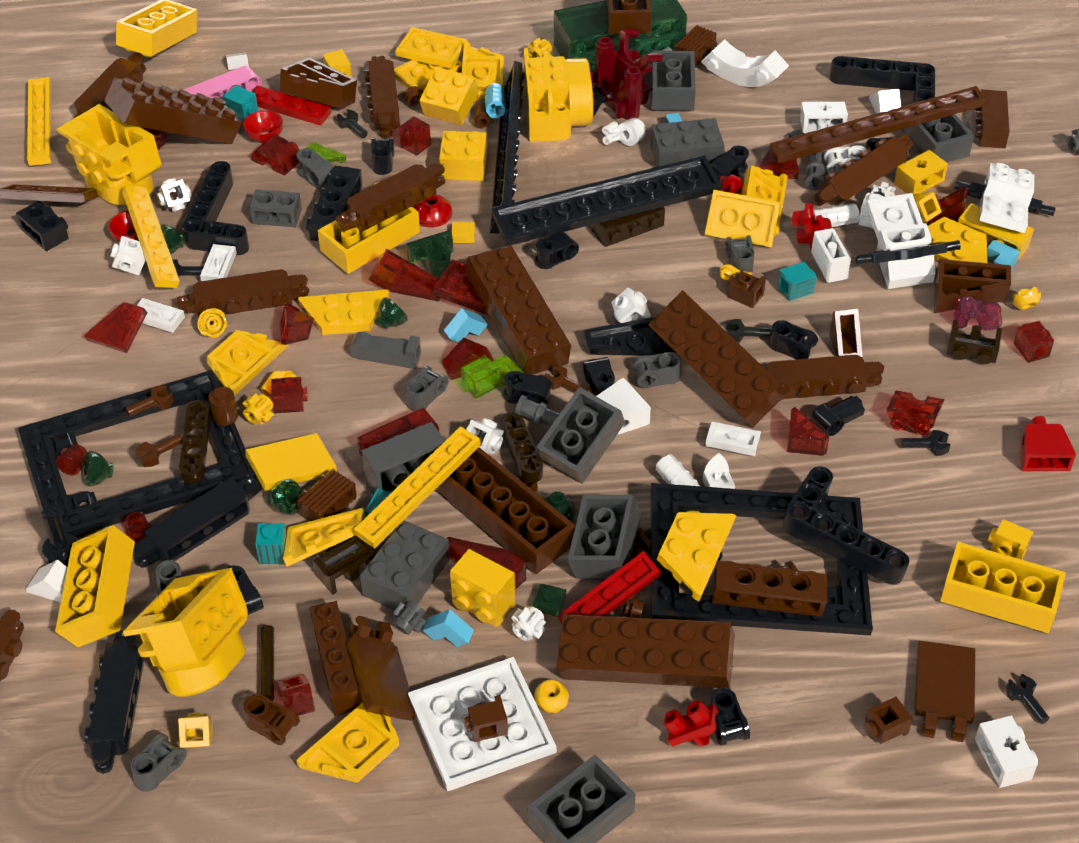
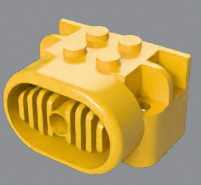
M528 47L524 48V92L529 142L566 140L571 136V126L591 125L593 122V89L589 61L586 58L565 59L564 56L548 57L547 51H543V57L529 58Z
M100 104L57 128L59 134L68 138L69 142L66 144L67 151L74 156L77 169L83 175L87 188H95L99 197L114 205H127L122 193L125 185L146 187L149 195L154 188L152 173L159 170L162 166L154 135L138 126L124 124L113 111Z
M232 568L175 578L131 622L123 633L124 636L140 634L143 644L138 648L140 657H150L153 666L158 667L167 691L171 695L187 697L202 693L222 682L242 660L246 653V646L239 629L247 620L248 610Z

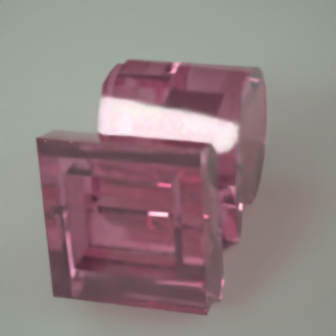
M971 296L959 297L954 312V319L958 320L957 329L967 327L968 321L971 318L978 321V325L982 328L981 330L987 331L999 328L1002 325L1001 306L993 301L982 303L981 299L974 300Z

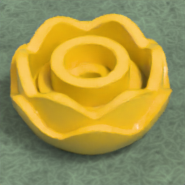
M1033 287L1031 290L1021 289L1018 294H1012L1013 300L1011 301L1020 310L1029 309L1039 304L1041 291H1038L1036 287Z
M209 308L200 314L197 325L202 335L216 338L227 328L225 314L221 310Z
M546 680L535 689L534 700L542 711L557 713L568 704L569 691L560 681Z

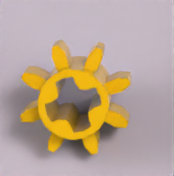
M538 37L528 44L530 48L528 51L529 58L543 57V51L548 52V57H553L550 54L553 49L549 41L541 40Z
M255 393L242 403L247 407L243 414L252 424L259 422L262 425L274 416L273 412L270 411L273 408V402L264 394L257 395Z

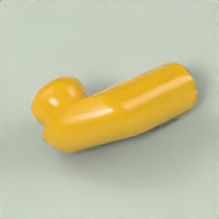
M725 264L720 268V277L724 280H729L732 274L737 276L741 270L731 264Z
M287 370L274 371L260 390L270 396L277 386H294L297 382V376Z

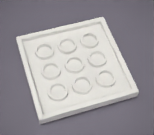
M514 657L408 692L417 721L447 792L557 753V746ZM500 695L507 716L508 735L474 742L472 733H466L462 715L468 714V707L481 702L495 701V696Z

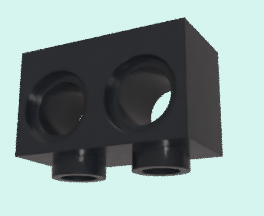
M37 201L16 212L20 229L45 251L69 239L66 230L68 225L64 218L58 217L51 207H46L42 202Z

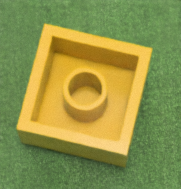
M436 67L419 100L423 114L462 126L479 92L475 77Z
M443 131L439 164H442L445 168V172L442 174L445 180L484 181L487 161V132Z
M470 549L450 570L452 604L457 609L467 611L476 616L481 622L489 623L498 628L515 607V573Z

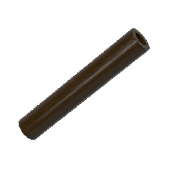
M265 625L261 627L260 695L274 701V627Z

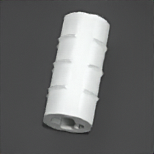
M855 203L828 208L822 207L821 209L814 210L816 216L822 215L824 218L830 219L832 227L835 228L858 223L860 219L859 209Z
M672 454L661 458L656 464L655 470L667 484L700 486L697 480L690 475V472Z

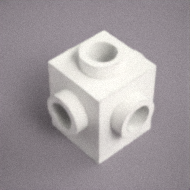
M173 178L163 181V185L159 188V193H157L160 206H164L166 210L172 209L173 212L185 209V204L190 202L191 197L188 185L184 184L183 179L176 181ZM169 193H175L177 199L171 200Z
M121 236L119 244L114 243L110 257H114L112 267L136 275L140 274L146 260L140 242Z
M628 287L611 302L615 311L614 316L620 323L647 319L651 316L646 304V297L641 292H635Z
M483 418L482 421L471 420L466 430L480 438V448L487 454H495L502 445L504 431L497 428L498 423L490 419Z

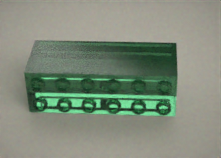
M606 0L554 11V46L560 56H564L565 59L586 58L589 61L590 68H595L596 42L601 37H609L613 41L614 50H619L620 35L609 34ZM650 0L652 10L651 33L639 34L638 37H629L628 49L630 51L636 49L641 55L640 58L653 52V50H663L667 47L674 51V45L686 35L687 14L678 0Z

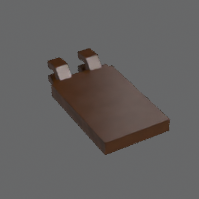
M358 615L355 618L358 626L350 624L347 627L350 639L346 643L365 711L411 721L416 716L408 697V692L411 691L398 648L394 645V642H391L393 636L391 626L387 622L380 621L377 624L380 631L371 630L368 618Z
M919 640L917 647L915 715L923 716V737L934 738L935 730L937 729V719L952 721L951 741H964L967 723L973 724L975 715V648Z

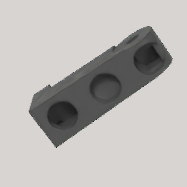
M358 332L354 335L349 351L352 356L360 360L416 369L421 356L420 337L410 336L409 340L371 336L366 332Z

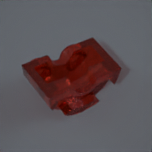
M273 134L251 154V161L262 166L268 163L273 171L285 176L299 164L296 155L299 147L296 143L289 142L277 134Z
M896 390L886 409L888 418L891 420L890 425L895 430H905L910 433L927 435L938 418L944 399L927 396L925 400H918L913 396V393Z

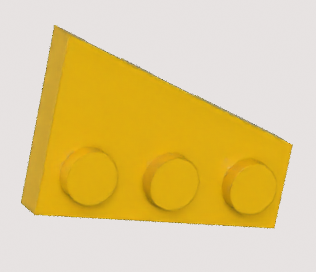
M359 508L288 527L283 556L286 566L288 567L356 536L354 528L366 518L364 509Z

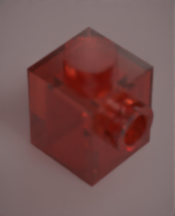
M413 116L399 126L400 144L403 149L417 156L431 146L430 125Z
M1036 321L1019 326L1013 344L1026 361L1030 363L1050 357L1054 339L1041 322Z
M301 377L271 379V399L274 414L304 412V401H308L307 386L303 387Z

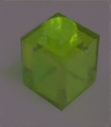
M486 355L461 368V386L466 392H470L475 399L500 387V370Z

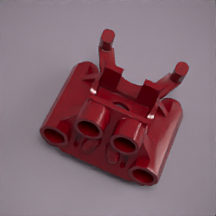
M638 29L621 30L619 50H614L613 41L609 37H601L596 42L595 72L590 70L592 87L594 84L595 88L599 89V93L605 96L606 103L616 113V118L618 119L624 118L628 120L639 117L640 105L648 102L649 92L652 91V88L643 80V76L645 73L653 71V67L649 64L650 62H662L663 60L661 53H648L640 58L641 55L636 49L631 51L628 49L629 37H638Z

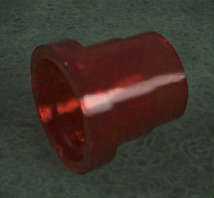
M72 444L65 452L58 456L56 460L58 468L65 474L77 475L82 469V463L87 456V451L79 444Z
M133 512L126 518V535L135 541L136 545L138 541L145 538L144 531L149 529L151 525L146 520V516L141 512Z

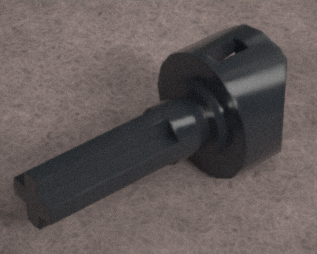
M56 508L44 509L41 513L49 536L42 546V553L46 564L48 565L55 560H59L68 567L72 543L76 542L77 539L72 534L63 532Z

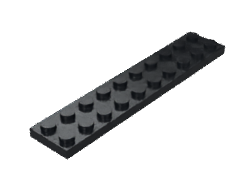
M514 61L504 86L506 107L504 115L500 116L492 208L502 205L511 206L515 202V199L512 197L515 194L516 184L513 182L516 179L518 170L514 167H516L519 157L516 154L520 140L517 139L521 130V126L518 125L522 113L519 111L523 102L521 96L524 89L522 83L525 73L522 72V63ZM491 212L490 233L499 234L500 231Z
M702 155L514 202L511 206L502 205L492 208V215L506 246L711 195L713 190L721 191L722 185L706 156Z

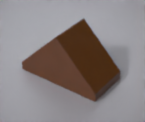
M858 309L833 311L829 336L836 356L857 354L863 357Z

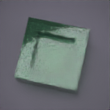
M540 583L533 607L544 614L558 616L561 613L566 598V589Z

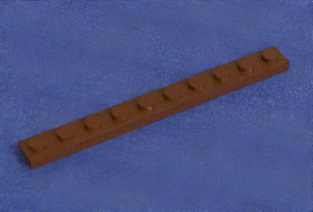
M974 86L770 143V150L777 163H782L985 106L986 99L979 88Z

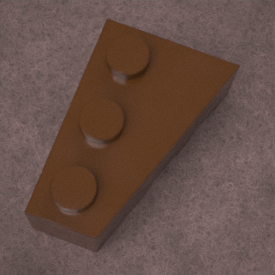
M308 57L281 68L279 92L343 109L355 103L357 80Z
M939 259L935 274L934 313L1006 301L1011 286V265Z

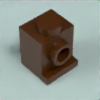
M740 271L737 276L732 274L727 283L729 288L728 298L754 308L764 295L766 278L761 276L759 279L743 271Z
M500 695L495 696V701L481 702L468 707V714L462 715L466 733H472L474 742L508 735V721Z
M895 696L867 710L864 730L869 738L873 739L876 737L878 742L882 744L901 734L903 736L909 734L913 718Z

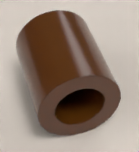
M218 387L212 390L209 394V402L213 421L221 426L233 424L238 418L234 392L227 387Z

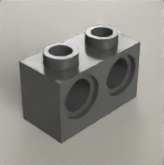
M256 189L249 207L252 224L296 228L302 211L300 193Z

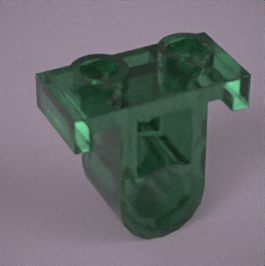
M449 230L406 243L407 257L411 266L415 265V261L421 260L428 274L436 280H444L451 275L453 236Z

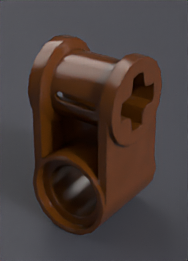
M251 695L243 703L247 727L277 745H283L288 732L292 727H296L300 723L299 717L291 709L281 706L263 695Z

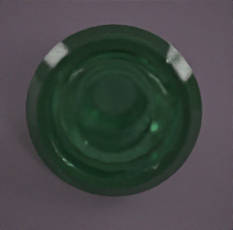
M161 224L160 227L171 255L178 248H183L185 238L174 227Z
M384 297L378 306L379 317L376 321L383 328L387 329L389 326L397 327L408 321L406 313L391 299Z
M89 451L86 453L82 467V480L86 487L96 486L106 478L112 477L113 463H108L105 457L97 452Z
M285 479L274 486L272 491L268 493L267 500L269 505L278 512L285 515H294L298 512L297 499L302 491L295 480Z
M553 492L544 499L572 522L576 512L575 506L569 497L562 492Z

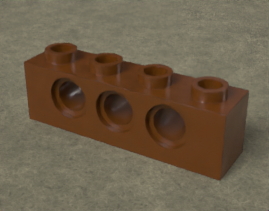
M717 561L713 575L712 603L822 617L827 603V574L815 571L766 567L759 564L750 565L733 561Z
M333 601L311 606L310 612L334 716L352 712L362 702L346 643L347 638L338 603Z

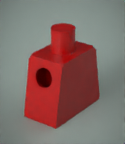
M1043 416L1034 417L1031 420V424L1025 426L1021 439L1022 471H1071L1076 453L1063 426L1060 424H1047L1046 418Z

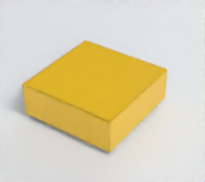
M452 222V243H475V222Z

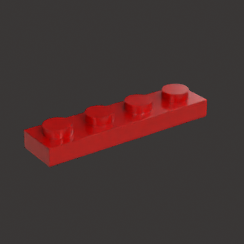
M257 85L252 91L256 94L259 108L321 126L331 114L329 106Z
M643 551L556 617L562 624L563 614L607 616L659 577L661 572L645 551Z

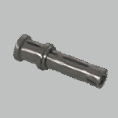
M822 151L809 155V163L805 169L807 175L805 184L811 190L821 189L820 185L825 182V177L823 176L825 174V166L822 163Z
M525 395L520 397L515 409V413L533 419L536 424L546 423L551 426L560 414V412L549 409L546 403L542 402L539 404L531 401Z

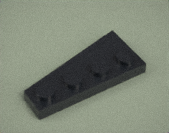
M655 317L584 329V337L590 354L649 356L676 352L648 325Z

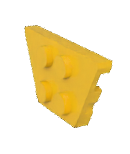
M464 41L462 74L475 77L479 91L474 101L475 103L485 99L486 88L492 83H498L503 88L505 59L501 54L492 53L483 47L480 50L471 47L470 42Z
M751 166L745 173L742 195L781 202L775 231L776 236L779 234L788 176L783 173L780 176H775L771 170H763L760 167Z
M946 217L928 225L931 243L959 240L961 244L960 250L935 254V260L946 259L988 263L986 234Z
M389 289L298 297L300 308L306 310L308 318L317 325V329L322 335L363 332L372 329L375 319L382 312V305L385 301L389 300Z
M236 330L207 356V364L223 386L230 388L235 396L289 346V339L282 337L281 341L268 340L265 334H251Z
M678 512L658 554L657 560L672 572L673 577L680 584L684 582L693 592L692 597L697 601H700L736 518L734 514Z
M362 702L297 759V765L300 769L358 783L399 746V738L395 728L392 726L390 716L366 712Z

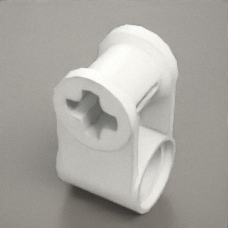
M856 145L826 150L824 152V160L828 163L826 166L827 173L830 174L834 171V165L837 172H841L844 170L842 168L843 164L851 159L855 162L859 160L858 154L865 151L866 148Z

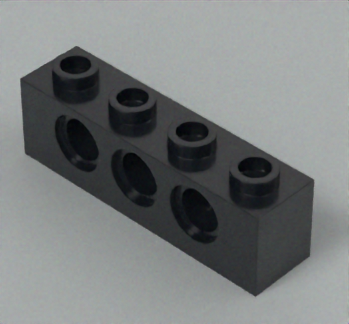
M335 165L332 174H329L327 177L325 188L321 189L319 201L314 204L312 216L307 219L306 229L310 233V240L319 242L318 230L335 221L337 216L347 210L348 198L361 191V169Z

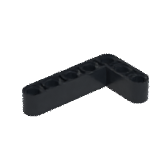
M837 56L832 60L830 80L835 84L913 91V103L935 97V67L933 65Z
M217 161L211 165L182 224L186 247L189 249L210 252L213 244L235 246L236 255H243L249 250L246 228L238 224L216 222L233 186L231 167L226 161Z
M823 466L812 468L788 504L782 524L784 531L887 584H899L903 580L909 565L908 555L902 550L820 511V507L828 496L833 473Z

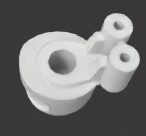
M630 118L620 125L613 121L602 128V132L606 135L602 139L603 143L609 145L620 140L627 146H633L645 137L646 126L638 118Z

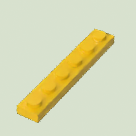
M50 77L28 79L27 160L29 166L51 163Z
M125 185L122 193L154 286L177 288L180 280L147 188Z
M460 426L354 528L355 535L375 549L481 446L480 438Z

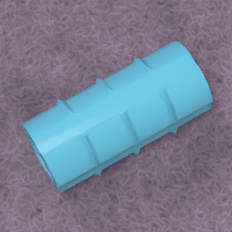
M492 83L487 86L485 92L486 112L491 118H499L505 113L506 94L498 83Z

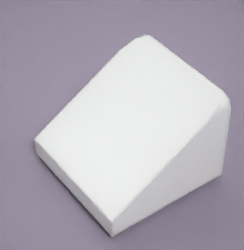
M246 52L226 55L228 70L249 66Z

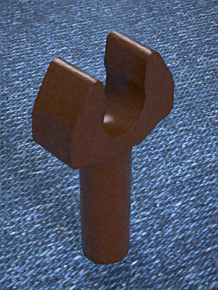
M552 366V374L555 377L547 373L545 374V377L552 382V390L563 386L574 393L579 387L588 391L584 386L568 379L567 369L564 367Z
M155 386L151 388L149 398L126 407V411L129 416H132L153 406L165 410L174 402L173 396L168 394L167 386Z
M177 434L155 446L148 442H143L135 450L136 458H142L143 467L158 465L160 454L182 444L183 439L180 434Z

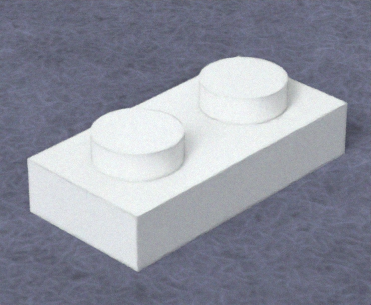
M213 244L200 275L201 281L227 278L237 254L236 247Z
M144 298L141 299L130 313L133 321L172 333L185 318L183 310Z
M711 422L706 438V446L756 456L761 431Z

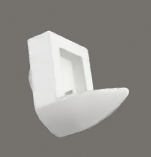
M720 453L716 454L709 460L704 469L703 483L705 487L735 489L726 459Z

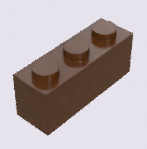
M981 89V93L986 101L985 106L974 109L976 111L975 124H977L975 137L979 138L980 147L1006 149L1010 132L1007 91Z

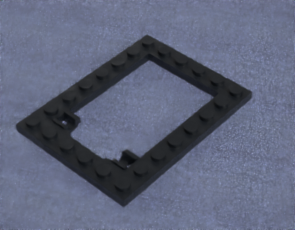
M213 370L160 385L167 386L168 394L173 396L174 402L167 409L196 400L204 401L209 405L211 414L209 432L222 463L205 468L204 477L197 483H186L179 476L97 502L94 492L85 491L75 494L73 497H71V494H66L56 463L60 461L58 456L62 455V449L71 448L72 452L77 451L79 447L76 436L163 411L153 406L135 415H128L126 407L149 398L151 388L18 427L43 510H49L51 507L56 508L64 533L72 534L74 537L194 500L230 477L238 482L252 475L257 480L256 474L245 456L246 449L235 423L221 426L213 421L209 394L212 390L219 387ZM82 502H88V503H89V505H86V506H83V507H80V508H79V505H80Z
M651 483L650 559L661 572V575L651 582V619L731 622L732 626L869 636H871L873 631L868 574L837 559L839 586L827 588V598L832 599V604L826 603L822 617L713 604L712 595H702L700 601H697L692 597V594L679 593V582L673 577L672 572L657 560L678 512L699 511L700 513L734 514L740 517L784 520L788 504L796 493ZM827 496L819 509L820 511L863 531L860 498Z

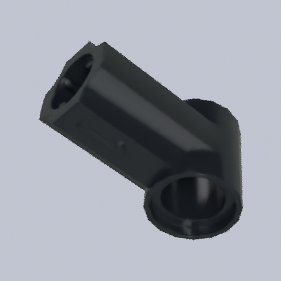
M857 395L854 397L850 396L831 406L828 403L821 404L813 411L811 419L828 436H833L843 428L844 424L864 415L865 408L863 407L862 400Z

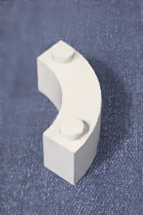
M725 39L701 61L709 71L718 77L745 87L766 85L775 80L789 67L776 50L768 55L750 58L730 45Z

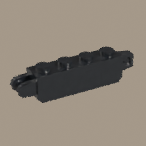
M252 475L238 482L230 477L202 496L195 498L186 506L174 511L159 523L152 525L144 531L145 538L134 545L133 552L134 556H137L135 558L137 566L146 568L158 560L161 562L165 560L176 561L248 515L250 510L248 501L261 491L260 483Z
M122 630L116 632L112 643H106L105 652L100 655V678H96L94 683L96 698L95 702H91L89 709L91 724L85 729V743L90 746L91 758L95 763V769L102 774L112 770L115 755H123L129 750L144 665L138 653L139 647L135 644V635L124 636Z

